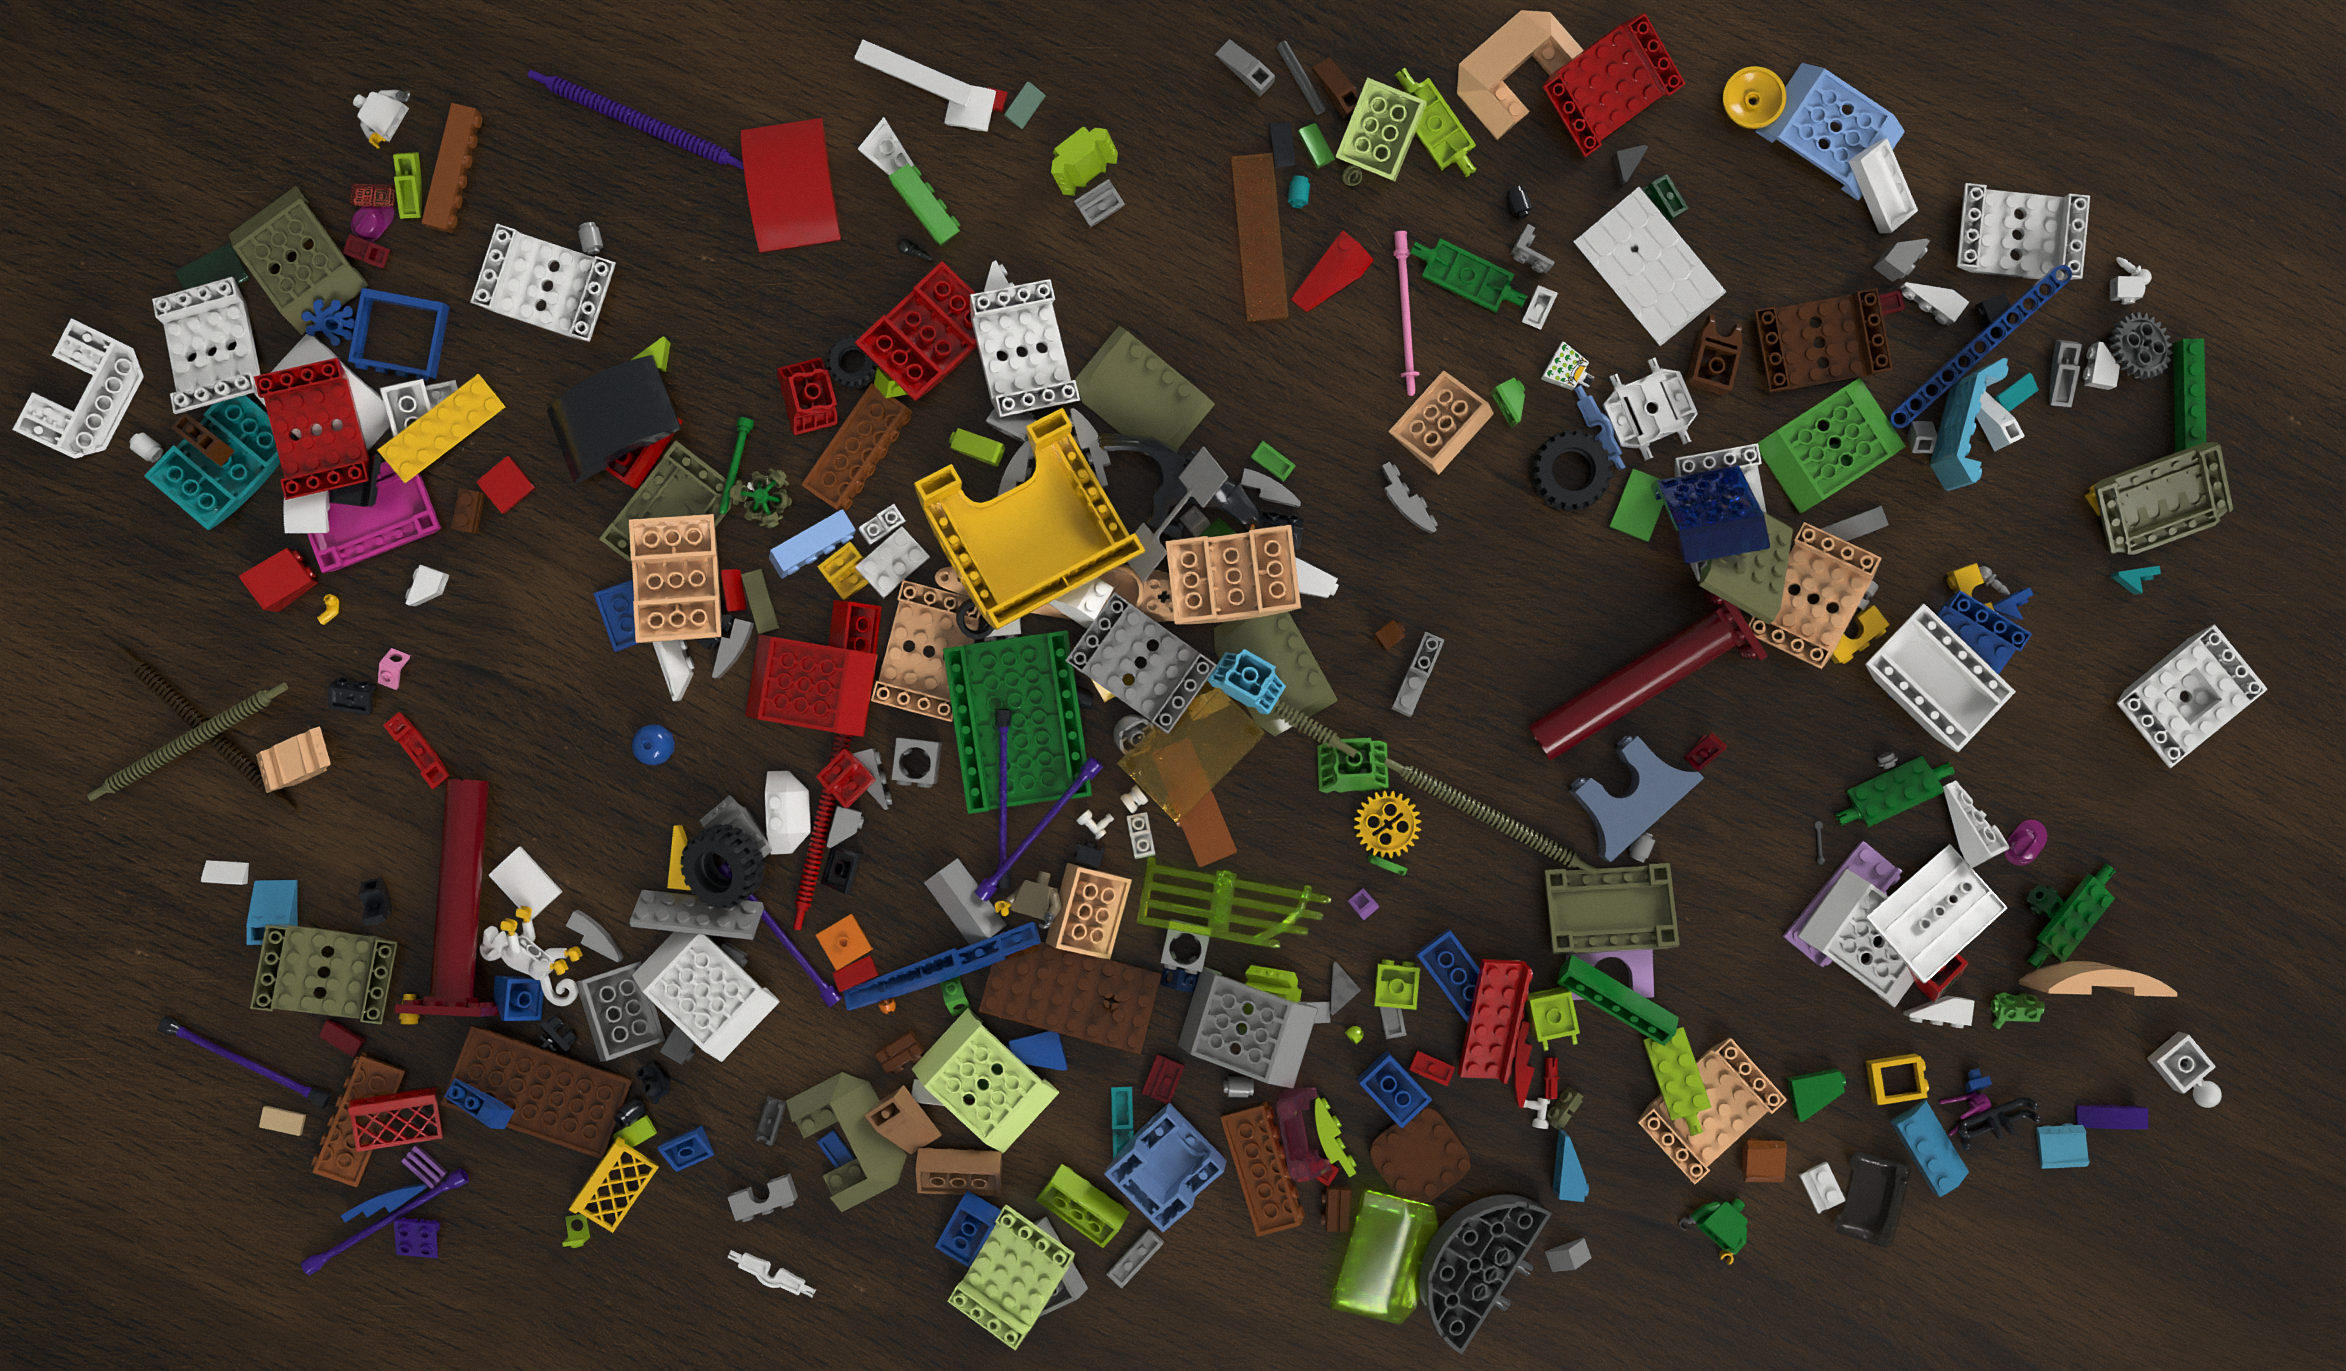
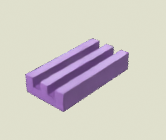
M418 1144L401 1161L431 1189L448 1173ZM417 1153L419 1156H421L440 1175H436L425 1163H423L414 1154Z

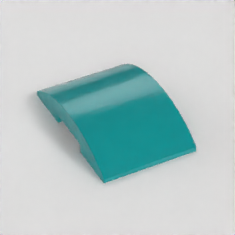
M246 395L214 403L203 414L205 418L200 422L201 425L235 451L221 467L184 438L177 447L173 445L144 475L207 530L217 526L243 505L280 464L269 416Z

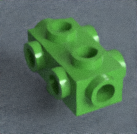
M2000 993L1995 995L1994 1000L1991 1001V1010L1997 1017L1993 1022V1026L2000 1029L2005 1021L2039 1022L2041 1014L2045 1010L2044 1002L2039 1001L2036 996L2026 993L2020 995Z

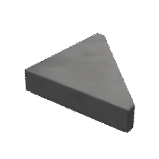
M1336 961L1333 962L1330 1009L1332 1016L1361 991Z

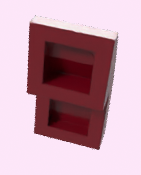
M349 234L343 250L345 255L384 269L390 252L388 248Z

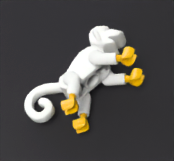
M521 905V909L518 908L516 910V917L523 918L522 927L524 932L521 936H518L515 932L517 921L506 918V922H501V930L505 931L499 933L498 929L494 926H490L484 931L483 943L480 945V953L484 959L494 961L502 957L509 967L528 974L535 980H540L545 997L554 1005L566 1006L577 998L579 989L573 980L563 979L556 986L555 993L548 974L553 969H555L557 975L565 973V970L569 969L563 959L556 962L555 960L569 956L572 962L577 961L579 957L583 956L578 946L568 950L567 948H549L544 952L534 944L533 941L536 936L532 920H530L532 915L530 907ZM565 988L569 990V995L567 997H560L557 995L562 994L565 991Z

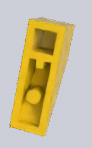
M675 825L673 827L668 888L691 890L689 885L686 886L684 882L685 876L681 872L683 867L681 865L682 851L688 843L682 825Z

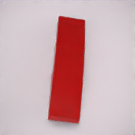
M1521 1020L1520 1037L1517 1039L1515 1047L1516 1055L1512 1060L1516 1105L1520 1108L1524 1106L1535 1069L1532 1065L1527 1064L1532 1045L1525 1042L1530 1023L1526 1020Z

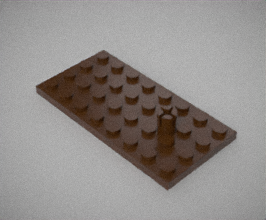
M1041 942L1007 955L1005 960L992 964L979 1013L1141 1055L1162 974L1104 958L1054 948L1047 943Z
M471 1025L446 1093L454 1078H457L500 1100L515 1110L506 1127L602 1159L616 1124L613 1116L623 1105L632 1079ZM443 1098L441 1105L467 1113L447 1098Z

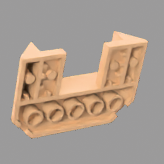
M1521 10L1459 63L1457 95L1498 140L1529 113V110L1503 80L1531 56L1536 59L1550 76L1584 50L1551 12Z

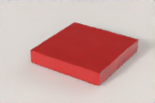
M510 456L505 457L476 481L502 514L509 511L535 489L534 485Z

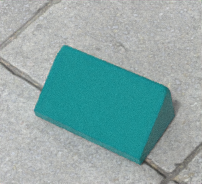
M2029 372L1993 399L2010 412L2039 389L2033 375Z

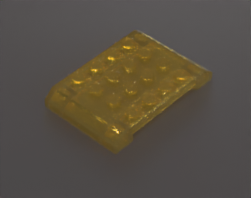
M1206 680L1169 734L1156 726L1117 764L1177 823L1201 801L1266 733L1221 688L1213 687Z

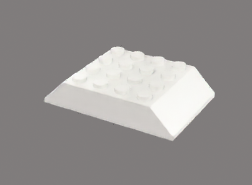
M1922 604L1865 664L1873 679L1936 740L1955 752H1959L2016 692L1925 604Z

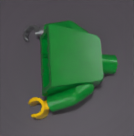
M1734 1198L1731 1204L1726 1201L1720 1203L1715 1201L1703 1205L1691 1213L1689 1219L1682 1218L1679 1221V1226L1682 1230H1687L1686 1227L1682 1226L1683 1221L1688 1224H1696L1701 1231L1723 1249L1719 1254L1721 1260L1725 1256H1729L1726 1260L1727 1264L1733 1263V1255H1736L1747 1242L1746 1225L1748 1220L1740 1214L1745 1204L1737 1198Z

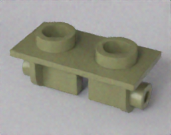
M1568 1085L1565 1091L1561 1093L1555 1105L1548 1111L1545 1120L1558 1130L1564 1128L1572 1117L1567 1111L1575 1112L1583 1102L1582 1098L1584 1096Z

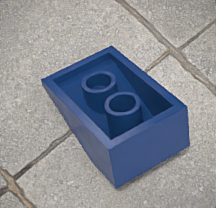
M1387 1050L1356 1078L1359 1084L1401 1128L1432 1101L1428 1094Z
M967 1190L935 1248L970 1268L995 1227V1221L1002 1210Z

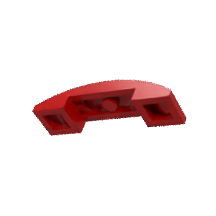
M398 712L383 725L393 739L401 744L421 770L420 774L433 790L450 777L442 761L429 743L401 712Z

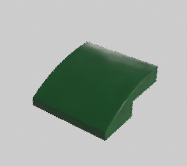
M1667 174L1641 189L1668 222L1689 209Z

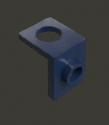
M1164 967L1160 985L1174 990L1194 992L1200 972L1197 971V974L1184 972L1185 970L1177 968L1173 970ZM1171 971L1173 974V979L1169 983L1167 981V975Z

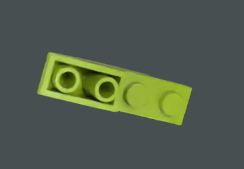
M1316 1095L1314 1097V1118L1324 1152L1331 1164L1339 1160L1350 1178L1356 1174L1354 1167L1357 1164L1351 1155L1347 1157L1343 1149L1346 1147L1340 1137L1335 1138L1341 1134L1339 1127L1342 1125L1336 1115L1332 1117L1328 1112L1331 1107L1326 1099H1320Z

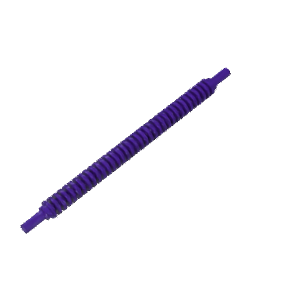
M533 70L528 72L529 78L545 84L549 91L564 96L567 99L569 98V100L599 111V113H604L606 116L629 124L636 129L673 143L676 146L678 145V147H683V149L708 158V160H713L715 163L718 162L720 165L730 164L744 170L743 161L731 156V153L725 148L723 149L711 142L693 136L690 133L688 134V132H683V130L658 121L655 118L653 119V117H648L646 114L638 113L637 110L623 106V104L584 89L558 76L547 77Z

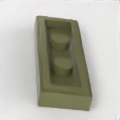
M759 569L741 574L758 634L779 629L763 570Z

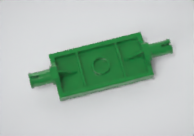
M1441 238L1435 249H1429L1415 242L1410 254L1426 260L1427 266L1421 277L1495 313L1502 300L1506 299L1522 308L1528 296L1511 288L1510 283L1515 274Z
M1920 756L1847 790V795L1852 802L1851 808L1835 814L1836 820L1840 821V826L1855 819H1862L1867 827L1873 826L1943 793L1944 788L1939 780L1953 775L1955 771L1952 766L1949 767L1951 765L1949 762L1932 769L1924 757Z
M2104 863L2095 877L2087 874L2036 938L2039 941V947L2027 960L2032 966L2039 969L2048 955H2053L2057 960L2064 963L2115 898L2105 888V884L2116 872L2111 866Z

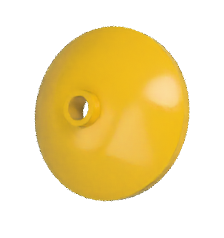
M1753 66L1739 70L1728 80L1723 91V105L1727 115L1736 124L1745 128L1758 129L1772 124L1781 115L1786 104V89L1782 80L1774 72L1764 67ZM1753 99L1756 104L1751 105L1749 100Z

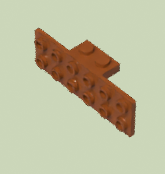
M1186 738L1153 752L1152 756L1169 795L1165 797L1169 808L1174 807L1177 815L1173 816L1178 828L1182 826L1198 866L1203 867L1236 853V847L1191 739Z

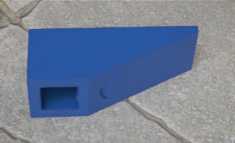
M454 1078L444 1096L491 1129H505L515 1111L500 1100L457 1078Z

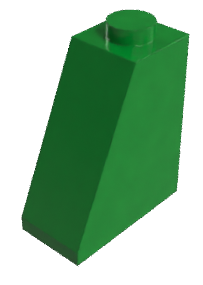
M1837 1069L1786 1078L1794 1119L1799 1122L1807 1120L1845 1092V1076Z

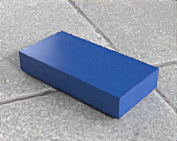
M834 1129L817 1141L835 1168L855 1159Z

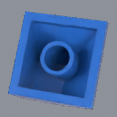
M495 976L493 998L502 1021L541 1020L544 993L540 980L524 976Z

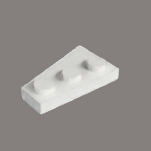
M884 117L858 148L863 155L888 175H891L907 163L911 167L914 165Z

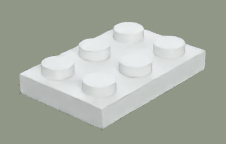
M901 526L861 561L855 569L884 599L903 580L925 563L930 556Z

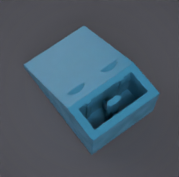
M259 880L254 882L247 919V945H262L266 924L298 926L297 880Z

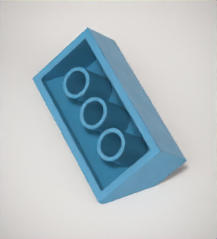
M1926 1100L1890 1120L1932 1193L1942 1197L1960 1185L1969 1171Z

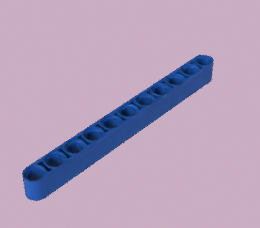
M2059 265L2049 270L1894 408L1887 417L1893 428L1907 426L2067 284L2072 277L2071 269L2066 265ZM2057 270H2061L2064 274L2062 281L2056 278ZM2041 284L2045 285L2048 289L2046 295H2042L2039 292ZM2025 299L2031 301V308L2029 310L2023 307ZM2009 313L2015 316L2014 324L2007 322V315ZM1993 327L1999 331L1997 339H1994L1990 334ZM1976 342H1980L1983 345L1981 353H1977L1974 349ZM1961 356L1967 360V365L1964 368L1958 364V359ZM1945 370L1951 374V379L1948 382L1942 379V373ZM1928 385H1932L1935 388L1933 396H1929L1926 393ZM1912 399H1916L1919 402L1917 410H1912L1910 407ZM1897 413L1903 416V422L1900 425L1894 422V416Z

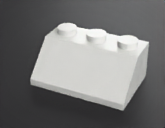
M423 379L379 388L393 437L431 409Z

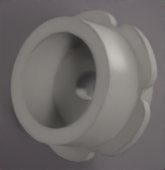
M1893 751L1881 754L1877 757L1879 761L1878 766H1883L1884 769L1891 768L1896 765L1895 761L1898 760V757L1894 755Z

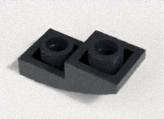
M1290 121L1269 123L1274 167L1295 165Z

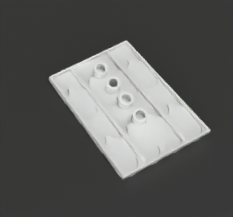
M1640 187L1635 189L1574 241L1576 246L1659 346H1662L1726 293L1725 289Z
M1949 844L1865 918L1924 984L2001 915L2007 907ZM1950 897L1953 898V903L1950 902Z

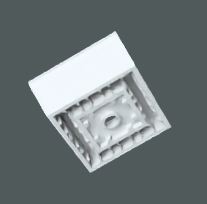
M2214 624L2188 638L2125 689L2117 701V705L2166 765L2172 768L2268 689ZM2182 691H2186L2189 695L2186 702L2180 700V693Z

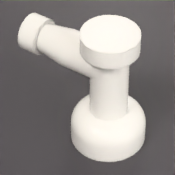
M1088 809L1076 821L1080 825L1085 824L1094 833V838L1099 840L1106 833L1104 828L1114 818L1108 813L1104 819L1096 824L1091 819L1092 813Z
M1538 1097L1537 1101L1525 1100L1523 1108L1528 1107L1538 1110L1537 1118L1532 1121L1533 1127L1548 1129L1549 1122L1545 1118L1550 1099Z

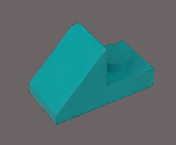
M2160 566L2110 574L2111 578L2131 593L2142 594L2141 581L2154 579L2153 575L2161 574Z

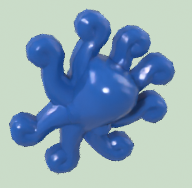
M317 299L313 303L315 314L310 311L303 312L302 319L304 321L311 320L316 323L307 326L306 333L309 336H314L316 331L322 330L331 339L333 346H337L341 342L338 335L344 336L346 340H352L353 331L350 329L355 327L356 320L353 318L345 319V317H351L353 314V309L350 306H345L343 311H337L341 308V302L334 299L331 306L322 311L324 302Z

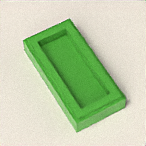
M1264 441L1261 442L1250 457L1282 482L1285 481L1296 466Z

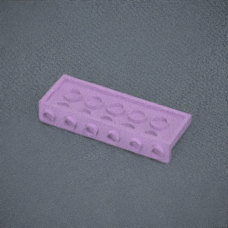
M1862 840L1783 935L1786 940L1818 966H1827L1832 960L1819 950L1808 945L1797 935L1846 868L1860 876L1886 895V890L1890 885L1893 886L1900 879L1899 874L1902 870L1893 866Z

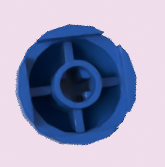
M650 724L643 726L635 733L631 748L634 756L640 762L655 766L665 763L674 752L675 741L671 732L662 725Z

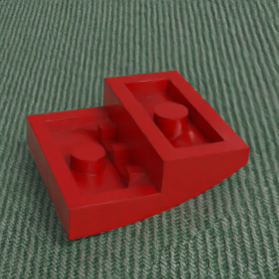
M846 748L816 776L828 792H832L844 808H849L876 781L868 769Z

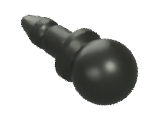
M902 239L899 241L898 251L902 255L932 260V257L927 252L919 249L916 243L913 244L911 240Z

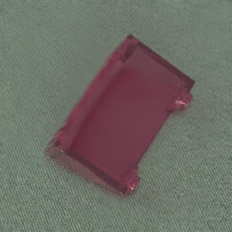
M1316 1087L1286 1090L1281 1092L1277 1098V1114L1290 1177L1296 1182L1311 1181L1331 1170L1329 1159L1324 1160L1320 1158L1318 1150H1309L1301 1112L1302 1110L1310 1109L1309 1102L1317 1097Z

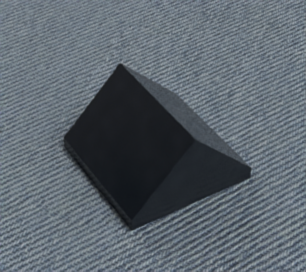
M839 845L831 847L820 884L844 894L852 893L863 852Z

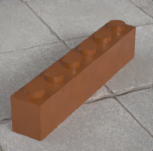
M451 103L422 219V224L428 228L452 233L453 228L457 225L456 214L458 208L462 205L461 194L463 188L467 185L466 174L468 168L472 165L471 154L473 148L477 145V130L482 125L481 113L475 108Z

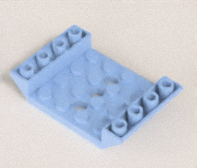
M1801 63L1785 87L1786 104L1781 115L1772 124L1758 128L1755 132L1771 143L1777 139L1844 184L1841 190L1859 200L1863 194L1848 161L1884 138H1888L1893 150L1905 131L1892 113L1825 68ZM1842 105L1851 107L1852 112L1850 115H1845L1842 112ZM1831 122H1837L1840 125L1839 132L1831 130ZM1820 139H1825L1828 142V149H1821L1818 142Z

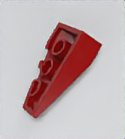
M1342 231L1291 298V301L1306 313L1327 300V298L1360 278L1374 259L1359 242Z

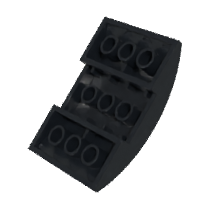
M652 355L616 365L582 381L559 397L547 410L574 484H578L610 467V462L641 446L648 447L682 429Z

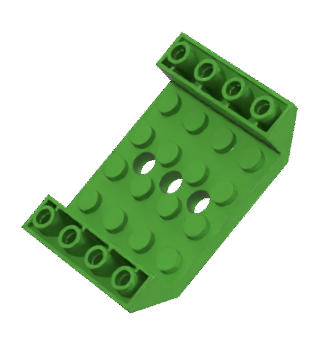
M1861 378L1853 381L1758 442L1760 455L1799 514L1823 501L1906 447ZM1820 420L1827 422V431H1820L1817 424ZM1831 438L1839 440L1840 444L1837 449L1830 447L1829 440ZM1843 455L1850 457L1851 464L1849 466L1841 464V457Z

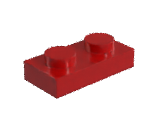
M1416 1050L1409 1066L1410 1071L1445 1086H1448L1456 1068L1449 1063Z

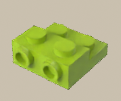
M1383 959L1382 963H1377L1374 1006L1416 1010L1420 968L1415 966V962L1403 961L1402 965H1394L1393 960Z

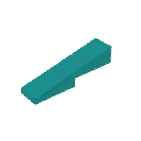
M1111 1087L1113 1159L1134 1136L1132 1087Z

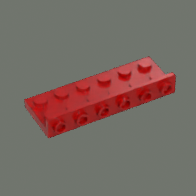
M1481 960L1457 1073L1460 1077L1499 1079L1503 1084L1508 1083V1079L1512 1074V1060L1516 1055V1042L1520 1037V1024L1524 1018V1005L1528 999L1529 982H1531L1533 977L1532 969L1525 961Z

